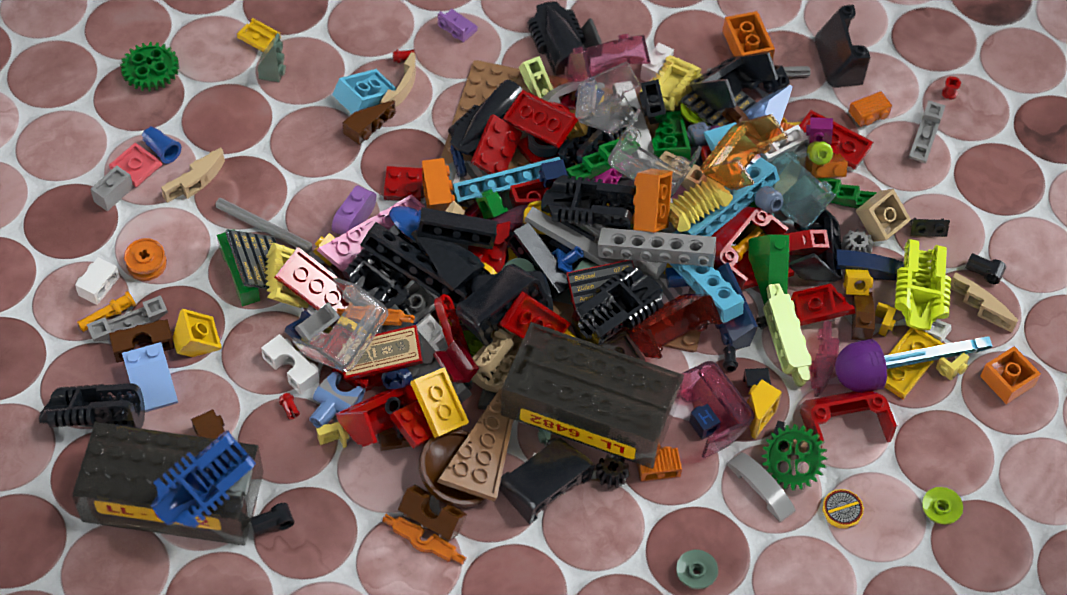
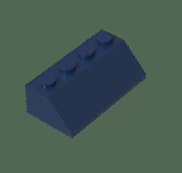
M725 263L716 270L719 271L721 277L726 282L731 284L733 290L742 296L744 300L743 314L723 323L708 306L707 309L714 317V324L721 333L723 344L728 346V351H730V346L735 347L736 350L750 346L758 325L729 263Z

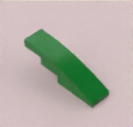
M630 134L600 145L598 152L582 157V163L567 168V175L570 179L572 176H576V180L578 177H583V181L585 177L592 179L628 158L640 149V144Z
M807 177L818 187L826 198L825 201L858 209L878 193L860 191V186L844 185L841 183V179H811Z

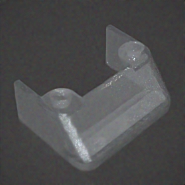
M627 61L595 75L579 85L575 116L580 123L606 133H616L621 128L638 121V117L624 93L640 86Z
M637 109L610 153L608 163L612 168L635 181L638 172L651 168L673 171L672 198L697 161L702 147L699 146L690 160L677 156L671 160L670 164H667L638 146L641 133L633 126L641 112L640 109Z
M335 277L333 281L342 291V297L349 305L329 334L319 332L311 338L309 343L297 338H293L292 341L305 357L347 372L355 367L388 317L389 312L383 303L360 286Z

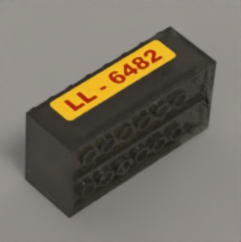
M531 322L502 386L501 415L653 469L679 403L684 374Z
M95 422L72 497L81 521L85 523L245 546L251 524L250 518L254 513L264 473L259 446L238 442L256 464L225 492L230 497L228 500L221 495L219 498L223 501L222 505L215 500L213 502L217 506L215 511L210 505L207 507L212 513L208 516L205 511H202V515L206 518L204 521L198 516L195 517L200 523L196 528L177 522L168 526L158 518L151 507V504L157 497V486L153 482L158 478L164 483L167 482L162 475L166 473L171 478L173 475L168 469L172 468L177 473L179 470L174 465L178 462L183 468L185 464L180 460L182 457L189 463L191 459L187 456L188 452L196 457L216 439Z

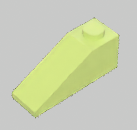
M540 56L525 61L519 66L524 82L533 95L542 99L553 89Z

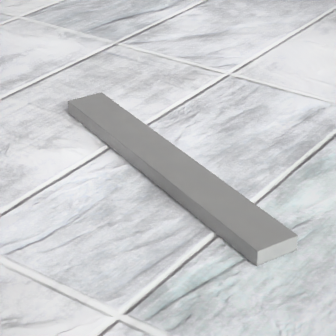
M533 206L524 219L525 223L529 222L532 227L573 250L576 246L580 247L584 257L599 266L624 261V259L600 258L598 255V244L560 222H553L552 217ZM639 269V270L642 271L645 275H649V276L652 277L655 281H657V283H658V284L660 285V287L662 288L664 282L658 280L657 278L651 276L650 274L646 273L645 271Z

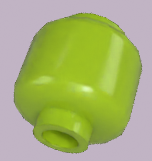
M824 141L810 143L807 147V157L816 165H825L832 159L833 149Z

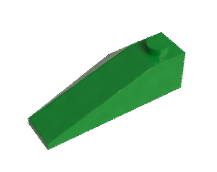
M667 111L668 121L659 123L655 137L652 139L653 152L660 158L665 151H668L690 162L691 148L681 111Z
M765 235L749 238L748 258L754 271V277L757 281L763 304L765 305L768 301L766 288L769 285L780 284L784 294H787L789 235Z

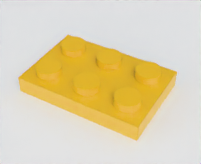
M445 367L410 382L434 438L469 423Z

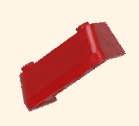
M745 207L711 236L716 237V254L713 268L716 270L723 264L729 263L740 288L748 278L734 267L738 261V253L731 245L750 221L768 235L784 234L789 229L772 214L757 207Z
M411 384L403 388L387 389L336 413L339 424L356 444H361L364 447L377 443L376 434L393 427L390 414L385 411L386 401L390 397H397L408 404L418 400Z
M852 391L804 401L800 408V415L804 426H806V431L813 429L812 436L820 435L817 441H824L819 425L827 423L830 417L871 410L876 413L887 443L892 441L897 428L887 399L874 391Z

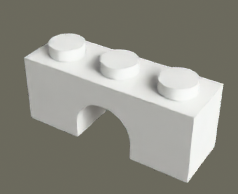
M279 334L261 347L263 359L275 370L282 365L293 366L287 372L288 383L301 395L319 382V369L314 363L310 364L306 360L305 355L293 347L289 339H284Z

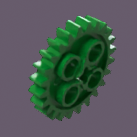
M149 42L148 46L145 43H142V47L135 45L136 50L129 49L130 54L125 53V58L121 59L122 64L120 66L124 81H128L129 86L134 84V89L140 86L141 91L145 88L151 91L152 87L157 91L158 86L165 88L164 83L171 84L170 79L175 80V75L179 74V60L175 51L172 52L171 47L166 49L165 44L160 47L159 42L155 46L152 45V42Z
M797 424L793 425L792 430L789 425L785 426V431L778 428V435L771 433L774 438L773 440L766 439L770 445L769 447H763L767 454H763L761 457L767 458V461L762 463V465L769 467L766 471L772 473L771 476L777 479L779 485L784 483V489H788L789 485H791L792 490H796L797 485L800 490H804V484L811 487V480L818 482L817 474L824 475L820 469L827 468L826 465L822 464L823 461L828 460L827 457L823 456V453L828 450L821 448L825 442L817 441L820 435L812 436L813 429H809L806 432V426L803 425L800 430ZM795 439L797 440L796 447L793 444ZM787 441L789 449L786 452H782L781 444ZM804 442H808L810 446L806 453L801 451V445ZM794 454L799 455V458L795 459L796 475L792 474L794 469V460L791 459V456H793ZM783 462H787L789 465L785 473L780 470V465ZM804 462L809 465V470L806 473L800 471V466Z

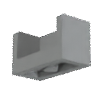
M116 165L90 190L94 202L106 211H109L134 187L131 175Z
M327 302L322 308L297 325L295 330L307 344L335 323L340 316L331 304Z

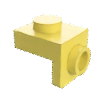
M963 352L952 363L941 357L936 369L941 375L952 380L958 373L961 375L968 368L967 362L970 357Z
M339 422L325 424L316 429L320 445L340 439L342 447H347L346 440L349 439V435Z

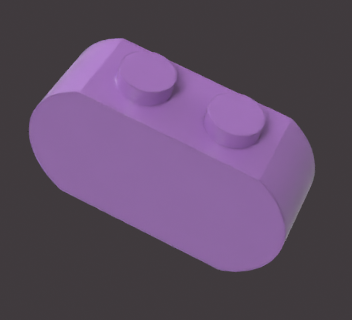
M359 185L355 186L336 212L332 222V231L343 235L366 221L375 207L376 193Z

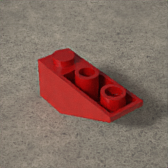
M804 230L779 234L789 235V255H810L813 253L820 255L830 248L827 230Z

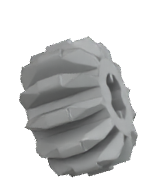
M857 229L853 232L850 230L843 237L841 249L872 253L874 241L871 240V235H866L865 231L859 232Z

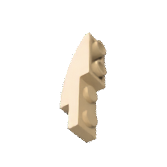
M219 148L201 159L195 160L189 165L190 171L188 173H184L177 179L167 182L162 186L161 189L165 201L168 203L183 194L188 199L210 183L225 162L223 149Z

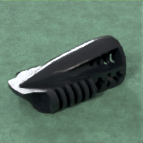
M557 1L536 5L537 12L535 17L527 21V26L538 52L546 55L554 76L563 75L565 67H568V64L576 62L580 71L589 69L590 59L583 47L586 38L574 11L566 10Z
M504 80L500 83V86L480 106L473 105L448 128L451 136L450 144L457 151L473 157L490 116L496 115L502 119L523 90L522 87L511 80Z
M612 102L601 103L588 116L590 124L585 136L567 139L560 146L558 155L561 160L563 159L566 169L576 165L572 162L573 160L580 164L582 163V157L598 152L600 145L617 140L637 119V108L629 104L622 106Z
M562 175L545 192L542 198L541 211L549 213L552 216L553 222H560L561 219L562 223H566L568 220L570 224H573L575 221V224L579 225L581 222L582 225H587L588 222L589 226H593L595 223L613 229L633 230L632 216L635 213L633 198L636 194V189L627 185L603 183L602 179H598V182H596L594 178L590 181L589 178L585 177L583 181V177H578L576 180V176H572L570 179L568 175ZM629 204H632V210H629Z
M395 224L389 229V231L421 251L418 244L415 242L411 243L404 237L405 234ZM365 248L358 253L357 257L353 259V262L342 273L348 280V288L344 296L352 305L361 307L370 304L385 305L390 298L398 294L394 286L398 284L403 288L407 281L410 280L409 277Z
M626 267L617 275L601 284V286H598L595 289L596 295L574 311L572 327L578 339L586 347L596 349L601 343L624 327L632 330L635 326L645 321V319L655 314L656 311L662 309L663 301L661 294L663 290L657 281L649 275H645L637 268Z
M134 383L98 384V386L84 385V387L70 386V388L59 387L53 391L49 402L40 412L39 423L48 424L50 428L74 425L117 430V427L141 429L145 420V404L140 387ZM133 404H137V405H136V410H137V412H135V409H134Z

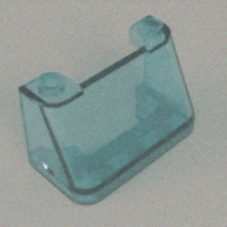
M786 151L770 162L776 167L780 179L771 187L779 191L783 196V204L780 210L791 220L808 229L836 194L831 190L833 187L825 180L820 182L800 164V157L795 152L791 151L789 153Z

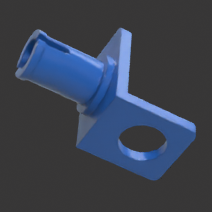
M578 246L567 254L559 248L552 252V255L557 257L558 268L565 273L572 272V264L584 256L582 249Z

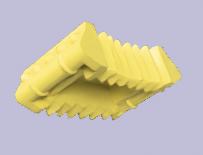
M672 55L665 58V63H663V67L659 70V74H656V78L652 77V80L649 81L659 80L666 110L674 111L675 105L679 106L678 102H681L690 93V90H692L690 82L699 77L701 68Z
M707 176L706 182L701 180V185L695 183V188L689 187V192L683 190V196L678 194V200L673 198V203L670 202L669 222L679 232L688 231L691 223L696 224L695 220L699 221V217L704 218V213L710 215L709 210L714 212L715 208L720 210V205L723 207L728 206L733 196L729 190L724 188L723 184Z
M272 243L266 255V258H268L266 263L268 264L265 266L267 268L265 274L268 276L265 279L268 282L265 285L270 287L267 289L270 292L267 298L299 308H308L309 304L274 278L295 249Z

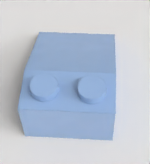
M791 85L765 96L744 111L760 135L780 126L793 88Z
M161 342L122 353L130 383L138 385L142 391L145 412L178 403Z

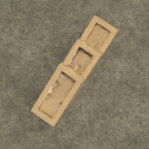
M955 273L951 280V289L965 296L963 302L978 309L977 316L1012 333L1018 319L1007 307L973 281Z

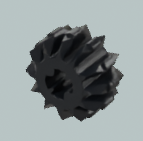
M607 454L605 459H599V464L595 467L596 479H600L601 485L607 484L608 489L611 485L618 488L619 484L624 485L629 477V465L624 463V457L617 459V454H615L611 458Z

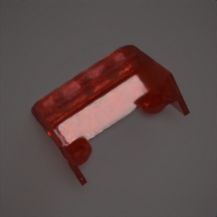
M687 293L663 304L662 309L656 311L655 314L645 319V321L635 326L632 330L627 327L624 328L627 335L645 357L660 359L662 358V346L690 330L701 332L706 330L709 324L720 325L723 322L711 295Z

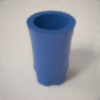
M153 126L143 131L142 140L157 154L163 163L169 164L178 158L182 150L179 142L171 139Z

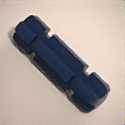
M451 145V153L457 176L465 177L467 170L463 155Z

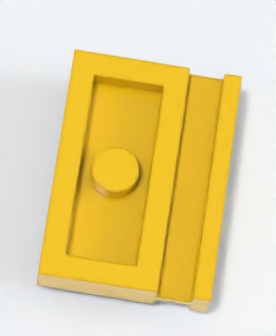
M252 18L251 22L247 23L237 33V37L264 52L277 33L280 34V32Z

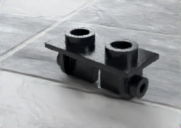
M913 218L909 221V226L911 227L910 236L947 237L950 220H944V218H941V220Z

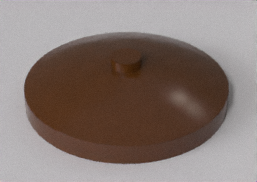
M454 429L436 438L433 436L428 440L419 456V474L426 489L440 502L458 508L476 506L485 499L437 482L469 435L467 431Z

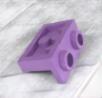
M453 9L446 14L441 11L438 13V25L462 42L477 32L475 24Z

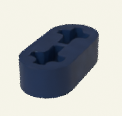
M407 368L387 371L381 376L382 383L387 389L403 388L411 384L410 382L413 380L412 374Z

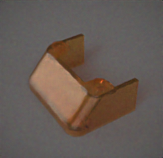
M773 114L737 123L728 130L702 164L700 170L708 178L731 190H738L742 187L753 185L755 182L746 171V167L756 154L767 153L771 149L773 142L787 139L789 136Z

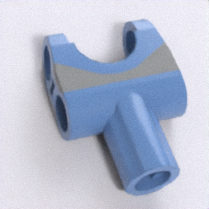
M337 371L331 373L319 385L313 395V400L320 403V406L310 416V422L317 428L328 424L336 413L361 402L365 394V388L358 386L349 392L339 391L337 388L342 375Z

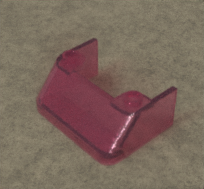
M628 33L618 35L619 39L585 49L583 47L573 48V52L569 53L566 74L568 82L592 81L591 76L630 64L651 63L645 36H629Z
M706 361L664 381L659 397L661 402L676 394L688 403L700 400L703 405L708 404L721 421L720 428L714 432L713 437L706 441L702 453L703 459L730 446L752 424L755 417L752 408L719 365L713 361Z

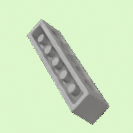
M601 228L598 241V255L600 258L714 267L716 237Z

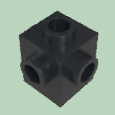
M774 65L778 76L777 80L762 82L767 93H774L790 84L783 65Z

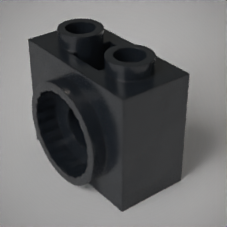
M659 80L641 83L642 92H639L644 117L648 116L650 125L668 121Z

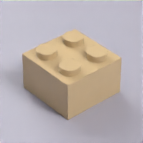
M894 189L880 190L855 210L868 234L871 235L872 241L888 240L911 220Z

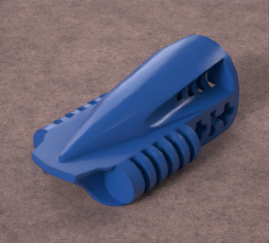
M228 430L196 457L188 452L187 456L191 459L189 463L182 457L180 460L185 464L183 468L177 462L174 464L179 470L177 473L170 468L168 470L173 475L171 478L166 473L162 475L167 482L164 483L160 478L153 482L157 486V497L151 504V507L158 518L168 526L177 522L196 528L200 523L195 517L198 516L204 521L206 518L201 512L205 511L208 516L212 513L207 507L210 505L215 511L217 506L213 502L216 500L222 505L223 501L219 498L221 495L228 500L230 497L225 492L255 466V461Z

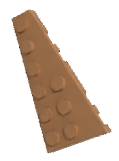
M499 389L438 479V483L493 502L497 499L517 402L512 400L513 395H510V391Z

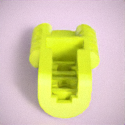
M908 239L904 246V267L897 270L895 308L902 311L907 326L918 330H930L936 319L949 317L951 278L945 275L947 248L936 245L933 250L923 251L919 250V241Z

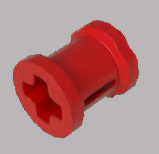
M950 76L945 81L946 86L942 90V95L944 98L952 100L957 97V89L960 88L961 81L955 76Z

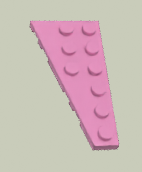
M410 195L352 228L345 234L319 247L317 251L343 272L363 249L360 244L375 222L388 230L394 225L389 216V212L393 207H411L419 211L421 207L425 208V206L413 195Z

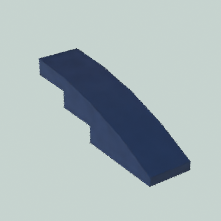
M839 249L835 253L836 269L868 270L874 280L897 281V270L904 267V262L877 254Z

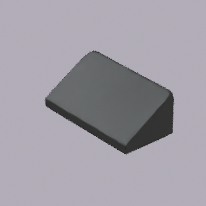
M589 18L581 28L586 38V42L583 45L588 56L594 57L601 55L602 41L593 19Z

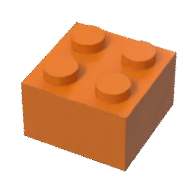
M1013 346L985 364L980 377L1005 404H1008L1033 388L1041 373Z

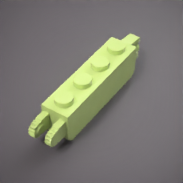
M771 284L766 288L768 301L763 306L766 321L782 371L787 375L792 374L795 385L802 387L810 380L809 367L812 365V358L807 351L806 339L802 335L800 321L794 311V302L789 294H784L780 284Z

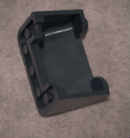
M854 4L841 6L817 32L815 37V44L827 83L832 87L863 85L871 57L868 49L863 45H852L849 35L850 22L856 15Z
M515 264L506 265L503 270L465 300L459 302L455 313L465 327L487 347L493 342L491 338L493 330L495 332L499 330L497 323L503 319L522 291L540 303L547 299L541 282L534 275Z
M553 438L544 449L514 471L503 474L499 490L530 525L538 519L536 514L541 510H546L549 503L576 484L578 486L581 481L583 484L592 478L595 464L562 438Z

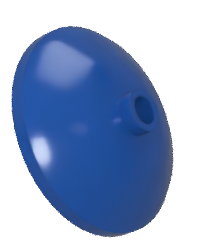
M404 206L393 207L389 212L391 220L405 235L414 240L411 233L417 230L421 210L418 211Z

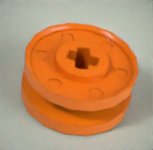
M150 238L136 240L127 247L124 254L128 272L135 279L150 281L159 277L166 269L167 259L165 251L156 240Z

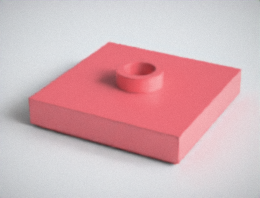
M134 143L110 163L109 168L112 170L117 165L129 173L133 186L137 187L162 166V161L137 143Z

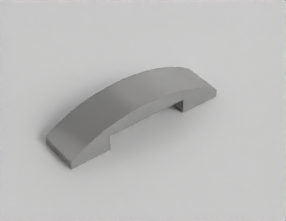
M572 81L552 89L542 99L548 102L560 103L559 96L575 91L579 86L583 87L585 82L598 88L605 87V84L599 81Z
M928 100L909 155L910 159L922 163L927 162L946 105Z
M161 295L142 302L144 307L109 321L104 317L87 324L93 341L110 340L109 333L159 320L168 313Z
M741 452L727 462L726 465L738 478L743 477L768 504L767 509L779 522H782L796 511L794 505L775 479L750 456Z

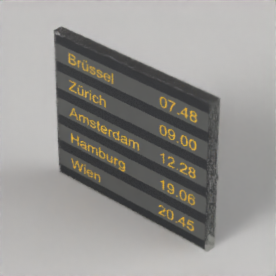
M742 90L733 95L736 104L743 112L757 103ZM693 91L680 100L681 103L709 126L731 124L721 114L724 110L716 111V109L710 108Z

